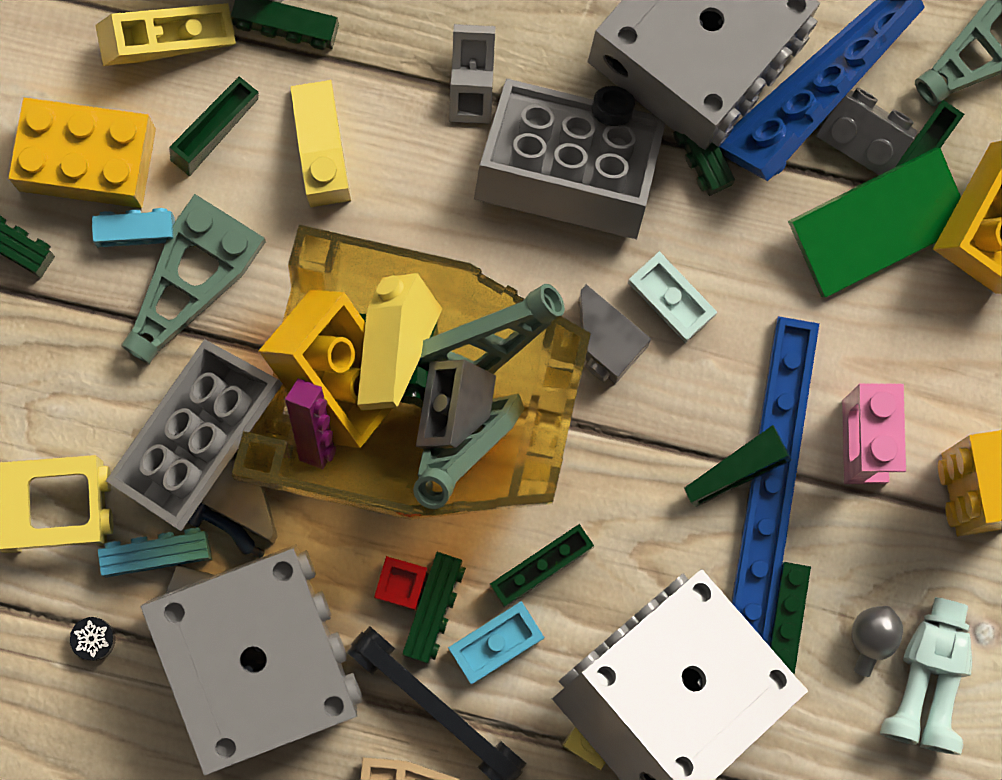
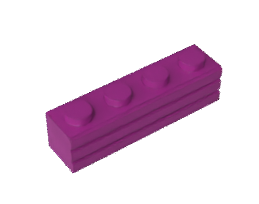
M298 378L285 398L298 458L301 462L323 470L327 462L332 461L336 454V446L333 443V431L330 428V416L327 414L326 409L327 401L324 399L321 386L313 385V383L305 382Z

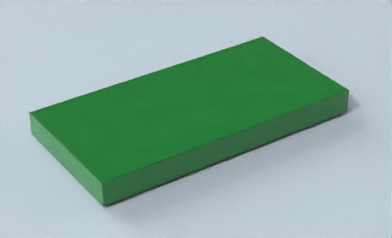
M933 148L789 220L788 223L821 297L826 298L937 242L961 196L941 148Z

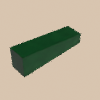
M239 76L169 147L170 161L188 176H191L259 99V92Z
M942 100L896 167L933 148H941L965 114L945 100Z
M772 425L684 487L690 502L697 507L792 461L778 430Z

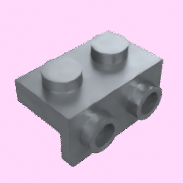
M856 88L855 91L850 90L831 111L816 137L876 174L881 175L896 167L918 131L911 127L914 122L909 117L897 110H892L888 113L876 105L878 100L872 94L861 88Z

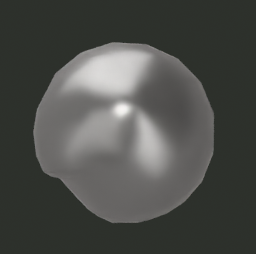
M877 606L866 609L856 617L853 623L852 640L856 649L860 652L854 671L862 676L870 677L876 661L889 658L900 646L903 624L900 617L891 607Z

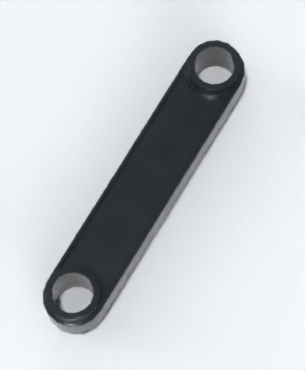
M369 626L364 632L362 631L351 643L352 646L347 653L372 675L379 669L483 760L478 768L491 780H517L523 773L521 770L526 766V762L502 741L494 747L391 657L390 654L395 648L372 627Z

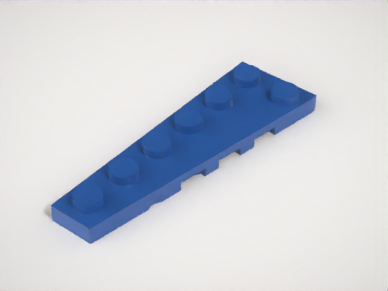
M875 0L733 126L732 132L719 146L723 156L766 181L783 171L786 161L925 8L922 0Z

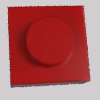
M386 556L374 598L416 610L428 568Z

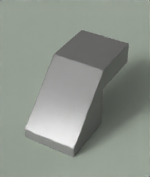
M454 24L449 122L491 124L496 26Z

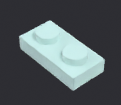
M660 251L628 280V284L684 343L689 341L717 314V311Z

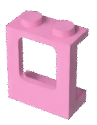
M859 383L842 400L844 484H888L890 482L889 472H906L904 384Z

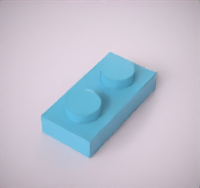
M521 601L454 643L448 649L472 685L545 637Z

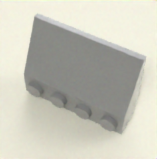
M506 78L480 162L474 200L637 240L665 123L653 114L634 110L632 118L628 123L621 126L605 125L599 122L592 114L593 99Z
M204 339L111 472L106 482L182 531L283 383L272 375Z

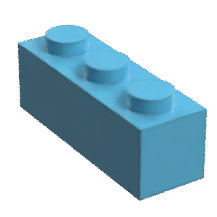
M165 208L152 209V212L141 213L140 210H127L126 214H115L112 211L100 212L98 216H92L93 242L97 248L165 244L167 238L173 239L175 217L171 211Z

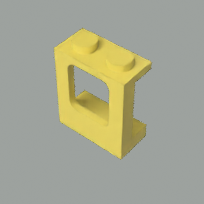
M96 455L0 462V552L17 553L22 552V549L83 544L104 546L107 543V535L113 534L114 528L112 510L105 507V492L111 491V484L106 482L111 474L109 466H103V460ZM85 475L88 478L90 519L88 523L80 526L35 529L31 525L29 485L31 481L35 478Z

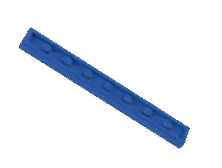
M780 316L776 318L758 435L774 425L792 461L750 481L731 601L769 647L820 324Z

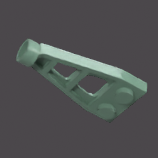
M987 0L933 68L915 79L917 91L928 104L936 106L950 94L1002 73V46L990 32L991 25L1002 13V0ZM977 39L993 59L975 70H970L959 57V53L971 41ZM941 75H943L947 79V84Z
M194 194L173 224V239L167 238L136 323L121 346L141 361L150 364L158 351L244 275L266 243L265 238ZM196 246L219 262L218 270L203 284L196 286L187 283L178 274V267L187 248ZM172 285L190 297V301L177 317L167 320L156 312V306L166 287ZM143 334H149L153 337L154 340L150 343L148 340L141 336Z
M543 284L531 291L520 303L423 340L422 354L417 366L429 371L430 362L465 359L494 374L550 326L551 321L564 314L563 299L552 285ZM508 328L514 331L506 339L494 335ZM470 344L486 351V353L473 361L452 352V350Z
M519 394L493 398L490 418L456 448L423 449L418 472L419 478L413 489L414 496L421 505L430 509L443 507L452 495L456 482L501 438L513 429L524 410ZM433 482L438 483L442 487V492L432 491Z

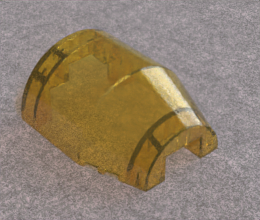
M298 225L288 263L291 291L283 321L309 290L345 292L358 313L366 314L382 277L392 275L419 274L442 307L441 314L437 320L439 334L520 303L524 298L518 295V290L509 285L507 287L502 286L482 274L480 268L468 262ZM560 316L551 321L550 326L494 373L496 381L493 398L519 394L524 410L513 429L501 438L456 482L452 495L441 508L430 509L424 507L414 496L413 489L419 478L418 472L423 449L416 447L421 408L413 404L400 402L397 408L390 410L361 448L334 445L336 446V454L333 460L328 461L322 470L299 461L288 409L285 403V398L289 392L283 384L255 423L253 433L243 431L232 470V477L240 482L407 520L552 505L591 333ZM508 328L494 335L506 339L514 331ZM470 344L452 350V352L473 361L486 353V351ZM273 372V377L279 379V378L276 376V374ZM433 482L432 491L442 492V487L438 483Z

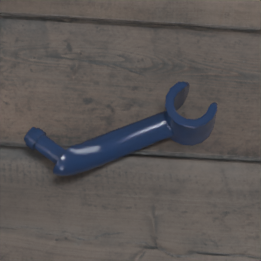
M200 503L188 521L192 526L199 528L202 521L205 520L228 533L243 555L252 554L256 559L264 556L263 550L255 547V542L239 524L212 511L202 503Z

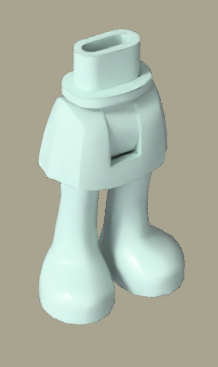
M935 597L931 615L924 616V621L918 626L903 657V661L910 664V671L901 704L894 716L884 719L880 735L906 744H918L923 702L930 675L934 674L938 675L936 689L919 747L945 754L961 755L963 739L952 730L951 723L954 701L961 677L970 676L972 670L970 633H966L969 632L970 626L965 623L968 605Z

